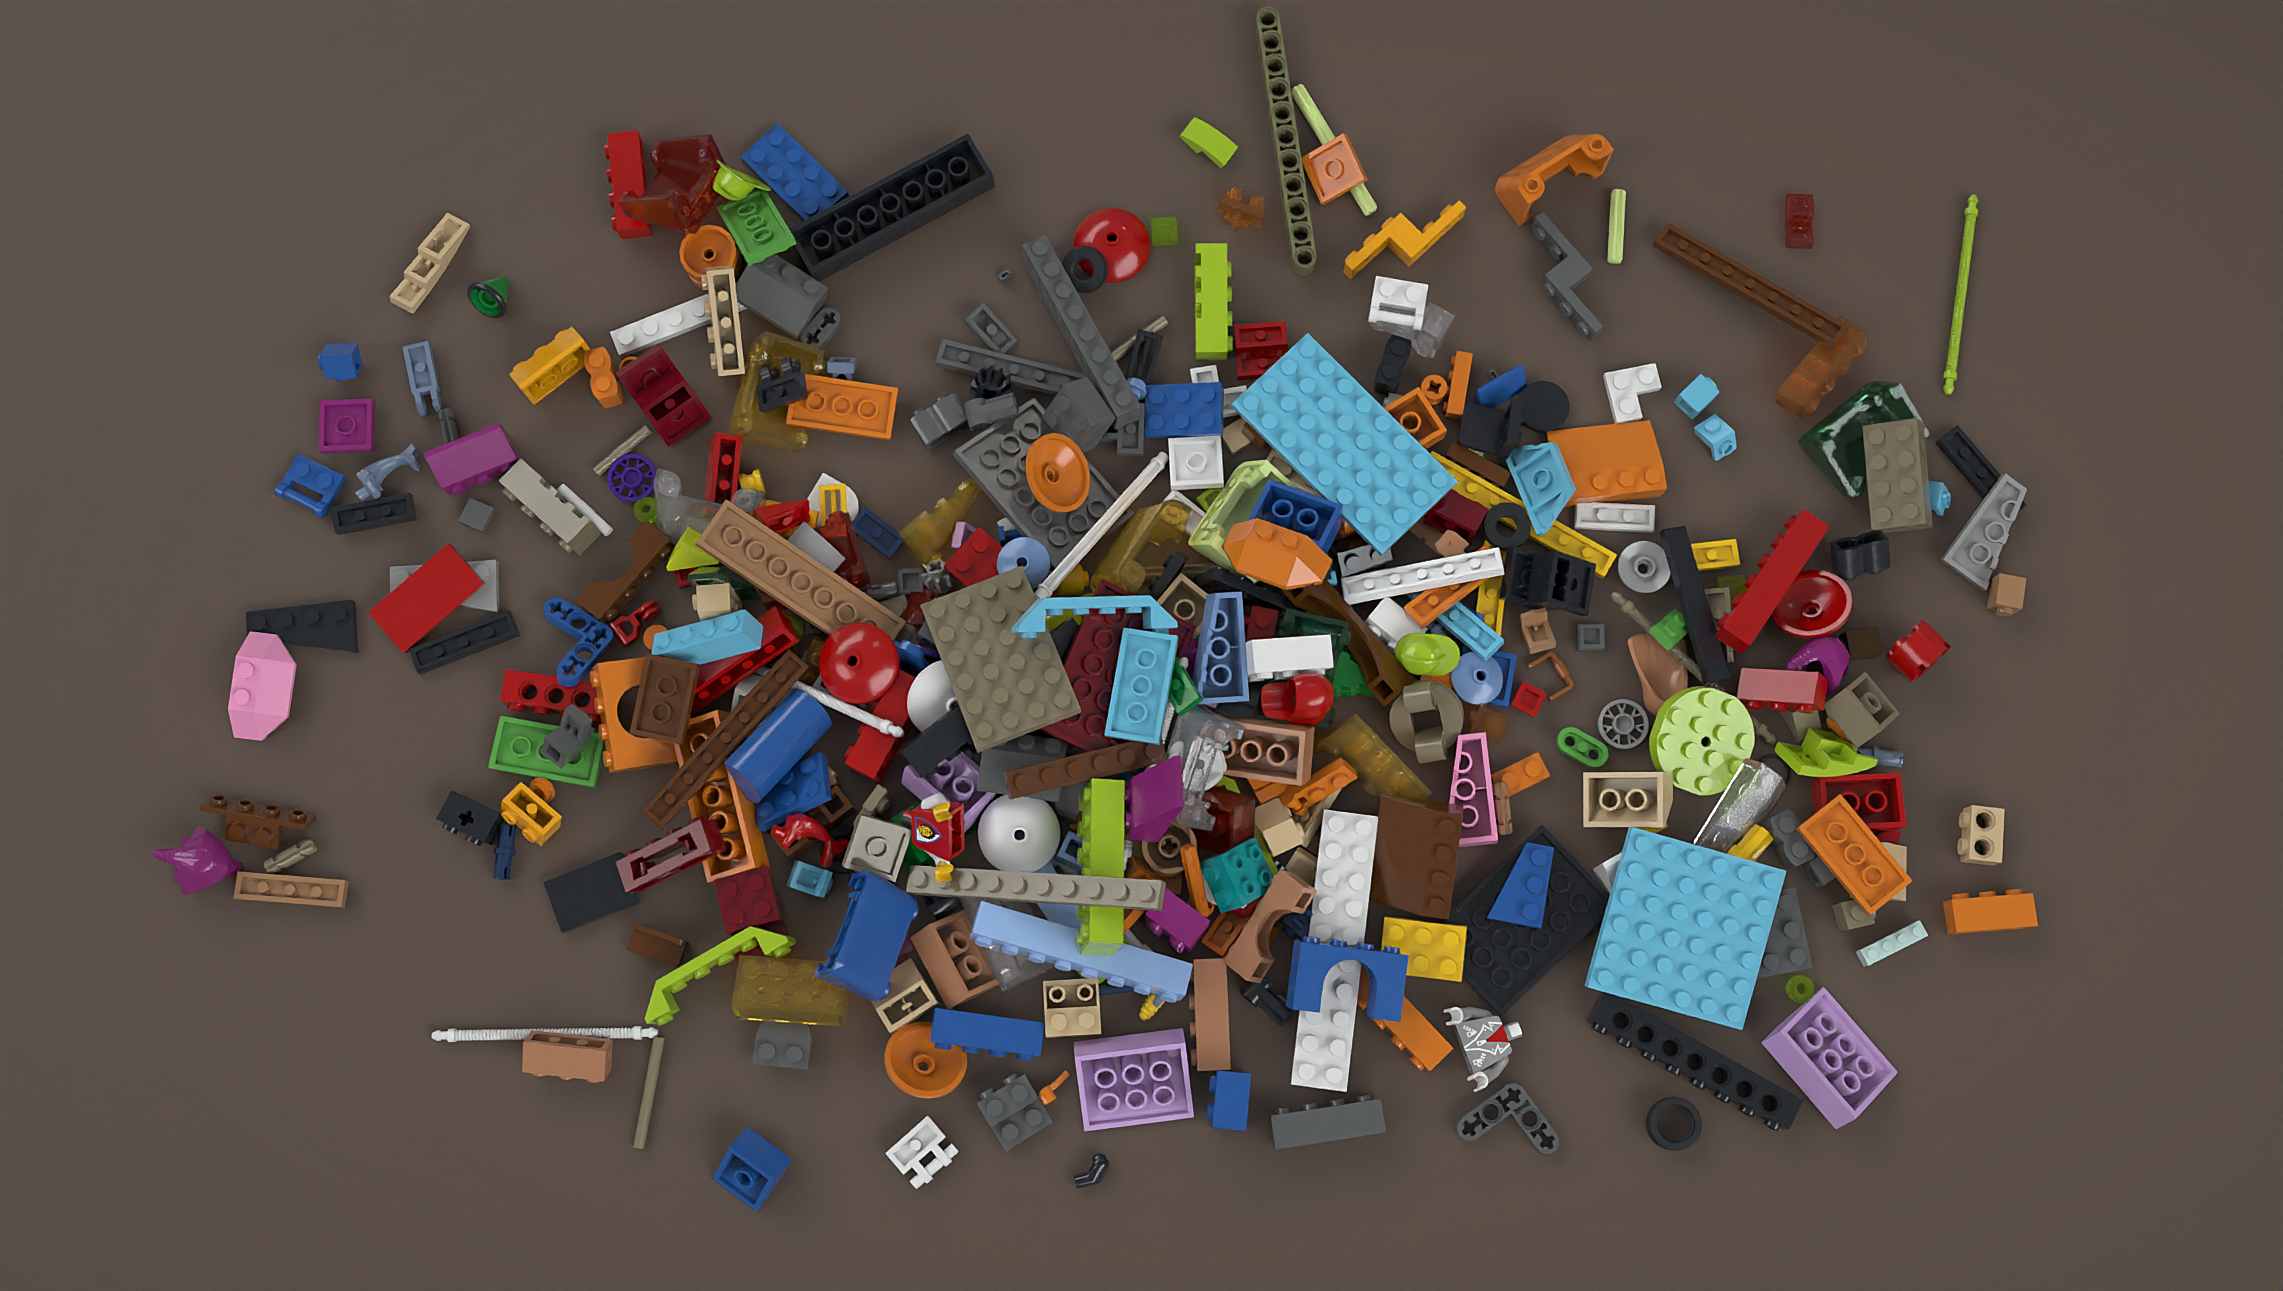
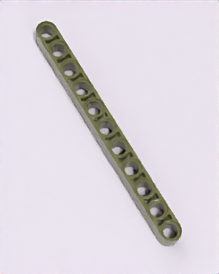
M1263 7L1257 13L1255 31L1291 266L1297 275L1308 276L1315 268L1316 249L1280 17L1276 9ZM1268 20L1271 21L1273 24L1264 25L1262 22ZM1274 44L1276 48L1269 49L1265 45ZM1277 67L1280 69V71L1272 72L1269 70V68ZM1277 90L1283 92L1284 94L1282 96H1276L1272 92ZM1279 114H1284L1288 118L1285 120H1280L1276 116ZM1288 138L1292 142L1284 144L1280 141V139ZM1289 161L1294 163L1295 166L1288 168L1283 163ZM1290 185H1294L1298 187L1299 190L1296 192H1291L1287 189V187ZM1298 209L1303 214L1300 216H1294L1290 211ZM1302 233L1306 236V239L1298 240L1294 235ZM1304 257L1309 259L1310 263L1303 265L1298 262V259Z

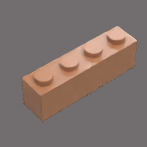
M1225 958L1193 959L1189 983L1193 982L1194 993L1189 994V1010H1195V1021H1190V1038H1196V1049H1191V1066H1197V1072L1231 1070L1227 965L1224 963Z

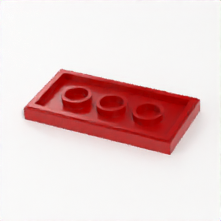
M448 543L372 608L368 614L401 652L406 653L409 648H412L486 583L453 545Z

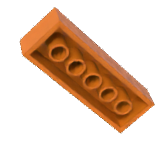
M715 710L689 720L685 744L674 743L679 767L687 761L730 712ZM723 763L688 801L692 819L701 816L704 819H716L726 847L725 851L702 862L707 883H714L715 879L764 866L770 868L762 833L757 828L755 804L746 799Z

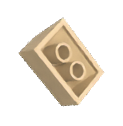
M1583 772V827H1665L1673 802V773Z

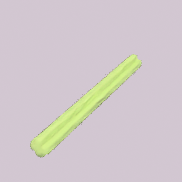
M1299 84L1293 87L1291 95L1321 144L1324 145L1334 139V134L1304 85ZM1363 183L1350 190L1364 215L1367 216L1376 211L1377 205Z

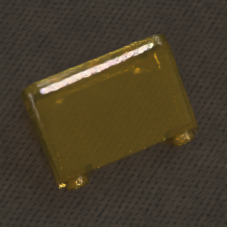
M768 331L756 337L750 344L744 365L745 374H742L728 434L742 436V441L796 452L804 448L808 439L805 428L803 426L794 427L786 425L789 405L768 413L759 411L756 386L762 385L760 367L770 364L771 369L778 367L781 378L783 377L781 359L791 356L792 361L800 360V372L817 376V374H822L826 361L823 359L825 351Z
M1170 499L1137 509L1092 574L1090 581L1092 591H1095L1100 579H1105L1137 596L1138 590L1145 579V570L1135 560L1148 541L1153 542L1159 547L1167 540H1174L1176 543H1179L1185 534L1192 508L1179 500Z

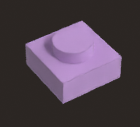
M956 522L951 547L958 550L976 531V528L966 522Z

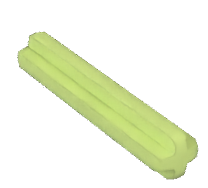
M1614 189L1610 200L1607 261L1612 264L1621 263L1623 258L1626 192L1622 189Z

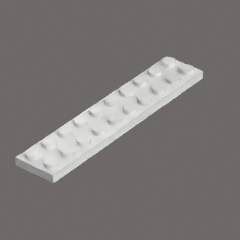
M1325 809L1323 811L1314 889L1317 892L1312 901L1311 912L1313 915L1310 918L1308 936L1320 938V943L1330 944V939L1347 941V946L1357 947V942L1364 943L1378 824L1377 816ZM1345 960L1337 963L1328 971L1323 983L1320 1013L1299 1010L1291 1085L1347 1092L1361 964L1358 961Z

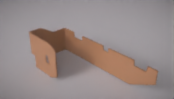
M1423 517L1409 529L1420 540L1424 538L1426 540L1424 543L1440 556L1443 555L1446 558L1467 554L1463 551L1469 545L1466 540L1454 531L1447 530L1442 534L1438 529L1424 523Z

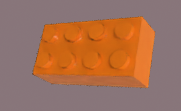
M1419 387L1384 407L1425 449L1441 441L1446 435L1447 429Z

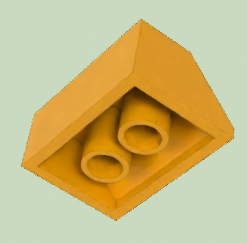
M571 326L569 329L560 331L547 346L539 347L526 362L518 363L509 375L533 405H535L585 367L584 353L591 349Z

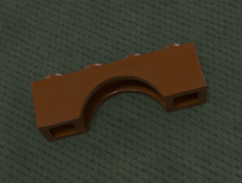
M647 520L628 539L633 549V561L629 570L622 577L614 581L601 582L592 580L575 599L604 624L608 621H613L618 616L619 608L623 603L630 601L636 595L637 587L643 581H648L655 573L654 568L660 561L667 560L673 551V542Z

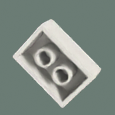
M1331 635L1259 639L1245 642L1249 682L1265 681V679H1271L1273 676L1275 680H1287L1299 673L1309 672L1324 675L1325 670L1334 667Z

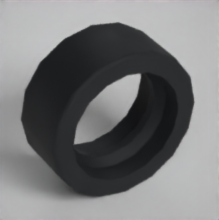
M1669 1097L1661 1099L1651 1106L1646 1117V1128L1649 1137L1656 1145L1663 1149L1679 1151L1689 1148L1698 1140L1701 1134L1702 1120L1699 1111L1692 1103L1684 1098ZM1671 1107L1683 1110L1690 1121V1129L1687 1135L1676 1141L1665 1138L1658 1128V1118L1661 1112Z

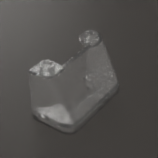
M657 469L654 479V497L658 529L668 538L676 540L681 538L687 527L703 533L722 504L682 496L679 477L671 471ZM743 488L733 495L731 503L753 517V510L765 506L766 498L762 491Z
M1195 706L1183 716L1178 714L1166 752L1167 760L1174 756H1181L1184 807L1174 819V823L1182 827L1212 831L1216 818L1208 814L1206 808L1209 809L1210 803L1202 800L1217 750L1227 751L1229 747L1226 745L1227 742L1233 738L1241 739L1245 726L1201 706Z

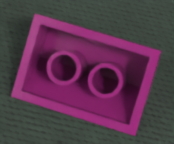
M499 423L424 453L438 483L448 495H459L466 492L467 488L473 485L487 484L492 481L493 477L501 474L505 475L520 459L512 437Z

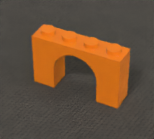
M645 657L597 663L593 667V671H590L591 685L596 687L597 698L594 699L595 711L597 714H600L602 723L599 724V736L601 741H605L606 751H603V761L605 767H609L610 773L671 765L678 762L674 743L652 738L635 737L625 731L618 720V702L624 692L639 688Z

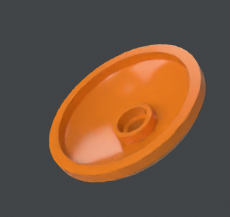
M1058 433L1043 435L1033 442L1026 457V476L1029 487L1036 499L1047 509L1058 513H1066L1080 507L1085 501L1090 488V471L1081 449L1073 440Z
M921 1021L907 1024L891 1036L885 1049L884 1064L892 1082L905 1093L918 1098H937L950 1093L961 1083L967 1068L966 1052H962V1046L951 1045V1050L934 1048L935 1043L928 1042L931 1022ZM918 1067H925L926 1071H922Z

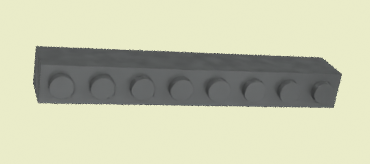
M1046 235L1023 244L1021 260L1083 373L1116 418L1112 423L1114 429H1119L1137 421L1141 406Z

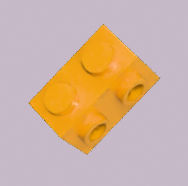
M522 782L501 803L500 812H502L501 816L510 825L516 824L523 830V836L532 843L537 842L542 846L560 828L562 816Z

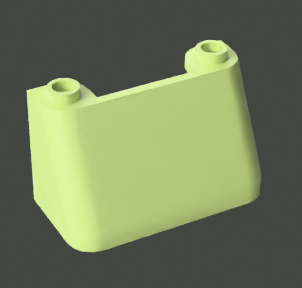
M1267 460L1244 462L1235 469L1188 541L1194 550L1220 567L1228 569L1236 577L1251 579L1254 582L1253 584L1259 580L1236 572L1222 545L1234 524L1248 520L1268 479L1298 489Z

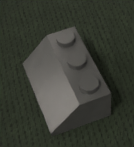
M773 254L762 262L754 263L750 266L747 265L736 285V295L739 304L797 339L824 306L829 288L781 257Z
M1022 735L982 751L977 791L1008 795L1003 772L1069 756V744L1055 738ZM1062 787L1024 797L1058 802Z

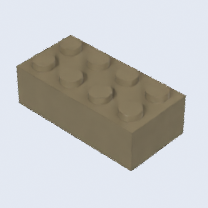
M1914 418L1863 426L1871 530L1892 533L1932 528L1924 423Z

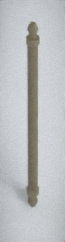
M1613 592L1611 598L1614 603L1616 602L1621 606L1620 610L1624 614H1629L1636 623H1639L1644 630H1647L1646 632L1654 637L1649 631L1655 625L1649 619L1647 620V617L1642 615L1637 608H1634V604L1630 600L1626 601L1620 593ZM1677 645L1671 647L1668 650L1669 653H1672L1674 658H1677L1685 668L1687 667V670L1692 672L1703 683L1698 664H1695L1687 654L1685 655V652L1680 650ZM1717 682L1705 684L1707 687L1728 694ZM1749 713L1754 733L1758 737L1761 735L1767 743L1775 744L1777 741L1775 735L1766 730L1768 727L1763 722H1759Z

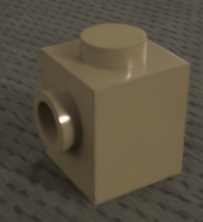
M1855 900L1832 906L1839 932L1875 924L1876 911L1867 916Z

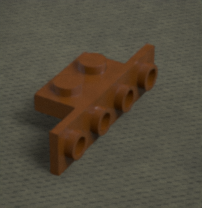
M221 794L211 795L200 805V811L226 815L225 840L276 850L282 846L283 826L306 830L316 820L315 814L306 813L302 809H283L275 804L262 805L248 799H230Z

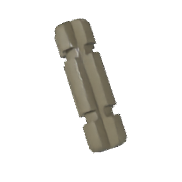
M307 838L301 841L300 845H294L276 855L277 858L272 857L265 861L264 867L268 874H276L282 871V867L287 868L305 858L304 855L309 856L316 852L317 846L313 839Z

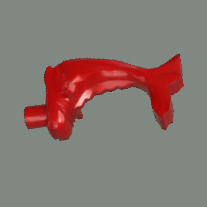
M800 813L788 815L783 828L774 825L771 830V835L779 838L777 843L784 849L789 848L794 840L801 839V836L822 840L824 842V850L820 857V865L824 868L831 865L834 855L842 853L848 843L846 839L833 840L818 821Z

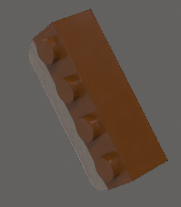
M1381 794L1369 900L1421 916L1449 919L1463 819V805Z

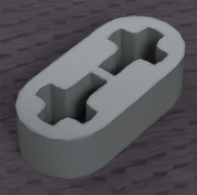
M831 307L822 309L802 332L801 342L806 351L810 353L820 352L838 332L842 325V320L836 309ZM826 316H827L828 318H831L832 316H834L833 318H834L835 323H834V324L828 323V324L825 326L826 322H825L824 318H825ZM818 334L817 339L819 342L817 344L812 342L809 345L808 337L814 338Z

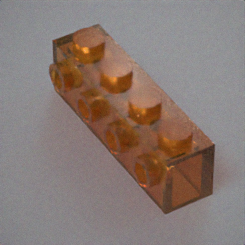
M1839 316L1838 320L1849 327L1834 350L1817 342L1777 390L1776 403L1801 419L1808 412L1812 413L1817 408L1820 402L1819 398L1824 393L1828 394L1836 383L1835 379L1839 374L1844 375L1848 371L1854 356H1860L1867 346L1865 342L1867 331L1842 316Z

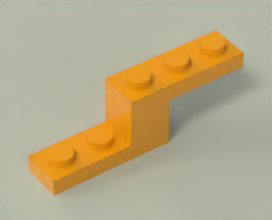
M1460 200L1453 206L1451 204L1447 205L1440 213V218L1435 223L1430 221L1421 232L1402 213L1395 218L1391 216L1381 226L1382 230L1377 235L1373 233L1364 241L1362 249L1358 252L1354 250L1346 257L1343 273L1352 279L1386 246L1409 267L1464 216L1466 206Z

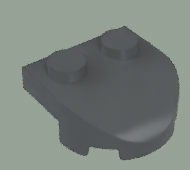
M780 1012L769 1016L761 1023L757 1030L752 1064L809 1070L812 1043H814L812 1028L802 1016L792 1012Z

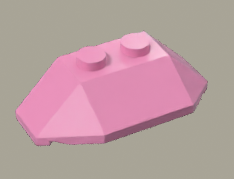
M250 631L236 655L228 705L229 717L235 738L263 741L268 734L289 717L297 663L282 643L279 635Z

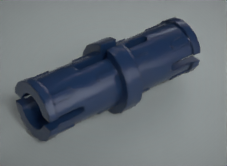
M499 824L497 848H494L493 854H496L493 879H511L512 857L516 855V850H513L516 825Z

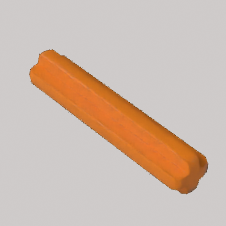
M1187 843L1181 846L1180 852L1192 908L1201 915L1207 916L1210 911L1197 848L1192 843Z

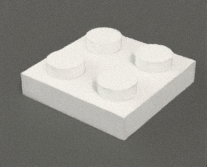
M1221 436L1168 438L1171 490L1224 487Z

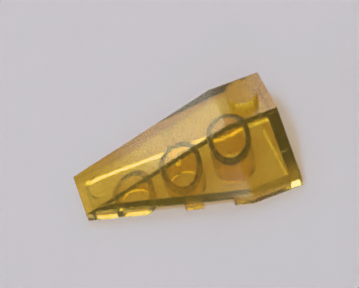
M972 477L968 478L953 491V497L950 499L949 497L941 498L937 501L933 512L928 514L924 511L899 532L903 546L924 568L930 562L940 560L943 557L942 553L952 539L956 522L963 520L981 489Z

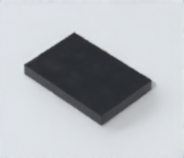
M622 852L615 853L543 882L561 933H566L640 903L637 892H625L616 865L617 861L624 858Z

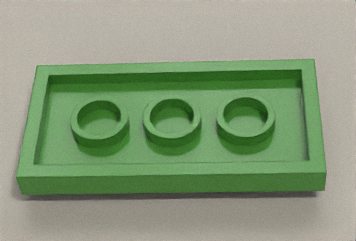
M757 188L741 200H731L716 207L748 266L762 262L765 258L778 252L786 251L789 247L796 244L794 236L766 190Z
M500 716L488 768L596 788L603 751L605 750V741H601L599 733H593L580 753L561 769L541 753L545 737L558 726Z

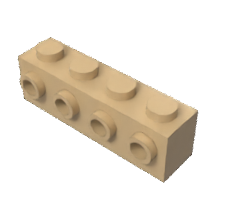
M732 265L706 267V274L701 275L703 291L708 290L709 301H704L705 316L711 317L712 327H707L708 342L714 343L715 352L710 353L711 368L717 370L718 376L745 374L734 268Z

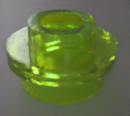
M651 497L639 499L633 509L635 517L642 523L645 520L650 523L654 522L659 517L661 511L658 502ZM650 506V512L642 513L643 507Z
M1796 975L1788 980L1786 993L1794 1002H1807L1814 994V985L1808 977ZM1798 984H1802L1805 987L1803 994L1798 993Z

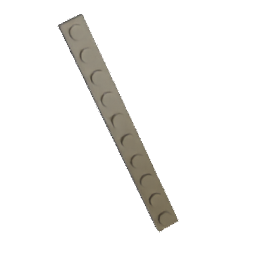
M910 865L906 892L911 895L1162 911L1166 883L1162 880L953 868V871L950 872L952 880L938 883L934 874L935 867Z

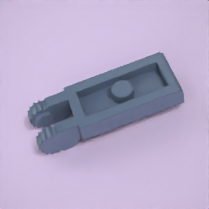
M424 341L403 346L411 392L415 397L418 413L420 416L427 415V407L423 396L431 394L433 408L436 412H439V410L443 409L439 394L441 391L431 343Z

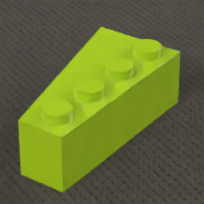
M1196 243L1195 246L1196 360H1227L1228 351H1232V336H1228V327H1232V311H1227V302H1232V286H1227V277H1231V262H1227V243Z

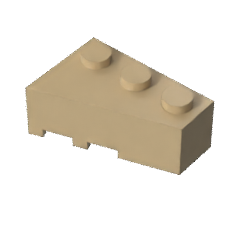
M729 583L696 586L697 594L692 596L693 609L698 611L700 621L742 610V600Z

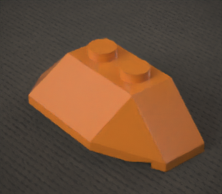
M1259 518L1234 524L1222 545L1236 572L1285 590L1305 587L1311 584H1322L1332 565V559L1308 536Z

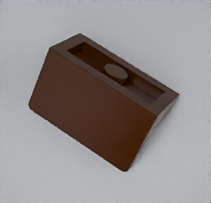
M633 922L631 923L630 928L634 930L626 950L677 968L680 967L689 942Z

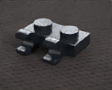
M791 356L781 359V368L783 370V377L781 378L778 367L771 369L770 364L760 367L762 385L756 386L760 412L768 413L808 398L805 373L800 372V360L792 361Z

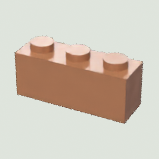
M531 1030L523 1041L522 1072L531 1073L533 1076L538 1077L545 1075L558 1076L564 1080L573 1078L586 1079V1081L591 1083L605 1081L612 1070L613 1039Z

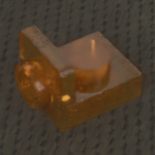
M1483 703L1477 709L1472 708L1467 723L1471 724L1468 731L1473 734L1486 732V739L1498 744L1509 717L1485 708L1486 705Z

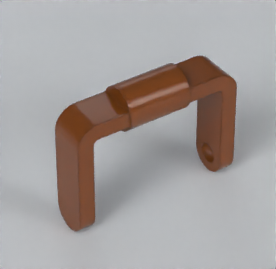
M1549 652L1527 665V668L1531 669L1550 658L1556 672L1566 683V688L1547 698L1549 702L1570 691L1574 686L1569 676V670L1553 652Z

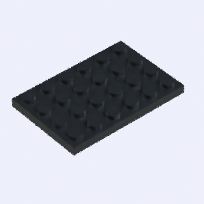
M1540 825L1450 911L1449 919H1441L1438 923L1467 926L1463 978L1501 1017L1604 918L1610 895L1543 825ZM1527 842L1554 847L1541 929L1486 919Z

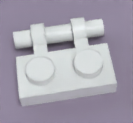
M927 1116L885 1154L903 1175L911 1168L917 1172V1175L910 1182L918 1189L924 1182L928 1184L933 1179L932 1175L943 1165L947 1167L952 1162L951 1158L959 1151L952 1143L945 1150L938 1145L946 1136L932 1119ZM932 1151L936 1158L924 1167L919 1161Z

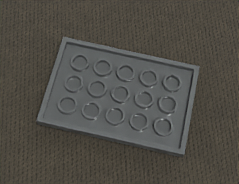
M1033 398L1019 407V416L996 422L957 448L953 456L1022 537L1035 539L1046 548L1051 561L1050 569L1053 572L1120 496L1086 458L1090 471V488L1085 501L1080 507L1066 513H1058L1047 509L1036 499L1029 487L1026 476L1027 453L1036 439L1043 435L1054 433V431L1043 417L1045 413L1044 408ZM1128 507L1097 543L1130 521L1135 513Z

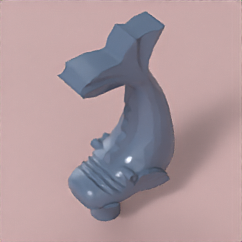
M410 443L408 448L401 454L379 460L357 472V477L364 485L363 488L355 492L360 500L363 501L370 495L374 499L380 497L383 490L381 487L383 480L390 472L401 465H409L413 470L419 471L421 468L420 463L417 461V458L420 456L419 452Z

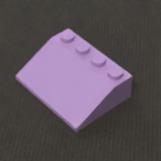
M1824 987L1819 989L1761 1042L1835 1129L1855 1120L1898 1073Z
M1183 1028L1074 1042L1084 1131L1194 1117Z

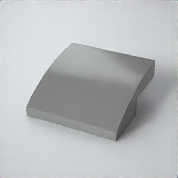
M802 522L786 539L832 572L846 559L805 522Z

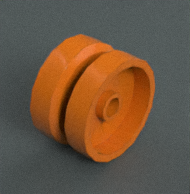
M714 225L699 226L690 231L682 240L679 250L680 261L692 282L702 289L701 275L706 274V267L732 265L735 282L740 277L743 268L742 255L730 233L723 228Z

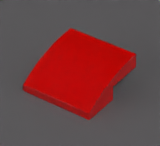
M1285 321L1234 325L1238 381L1259 379L1288 352Z

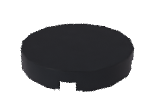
M1538 381L1532 383L1522 391L1519 399L1523 400L1522 411L1525 412L1523 424L1526 428L1536 433L1557 430L1564 424L1569 414L1570 402L1567 394L1560 386L1552 382Z

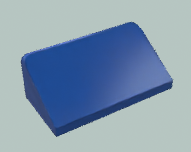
M1518 365L1478 388L1474 395L1477 404L1494 408L1522 392L1527 387L1523 366Z

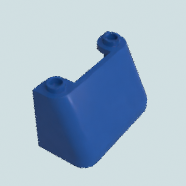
M865 870L852 874L848 887L853 888L855 892L849 893L848 898L851 899L848 910L834 947L829 949L826 954L830 957L825 965L818 964L814 977L868 1000L878 1001L881 997H886L890 990L891 982L889 980L911 920H914L918 914L919 905H917V898L881 876Z

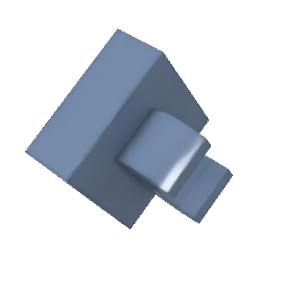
M830 357L827 362L828 373H833L832 378L838 379L839 374H844L848 381H852L853 374L857 368V357Z

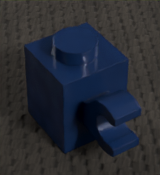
M1310 902L1303 914L1288 913L1281 921L1284 925L1282 930L1291 939L1295 940L1298 938L1302 940L1309 933L1310 918L1313 915L1311 912L1312 902Z

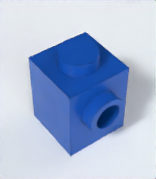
M358 343L325 345L322 353L318 356V365L320 370H323L325 379L345 381L349 378L358 377L363 367Z

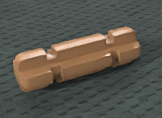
M1496 782L1492 784L1493 795H1495V798H1493L1495 817L1498 820L1496 823L1497 833L1508 835L1513 831L1512 822H1509L1511 819L1509 797H1506L1509 793L1508 784Z

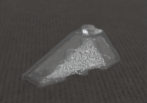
M1745 758L1693 844L1725 853L1755 824L1760 822L1774 809L1787 788L1783 778L1765 764Z

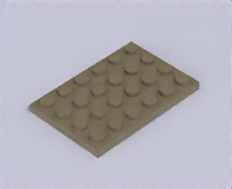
M1023 566L920 605L978 753L1081 713V708L1046 622L1045 632L1037 633V638L1021 639L1020 633L1011 634L1012 626L1036 601Z

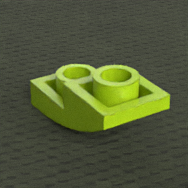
M1196 117L1192 118L1179 135L1197 154L1202 151L1220 168L1225 166L1238 148L1237 145L1217 129Z

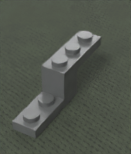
M1541 212L1534 218L1531 225L1532 232L1539 241L1545 242L1549 247L1550 254L1556 260L1561 261L1544 275L1541 281L1542 289L1548 297H1553L1557 301L1561 312L1566 317L1570 316L1576 323L1578 332L1584 337L1587 336L1592 341L1600 334L1604 326L1577 297L1573 290L1589 278L1593 268L1546 214Z

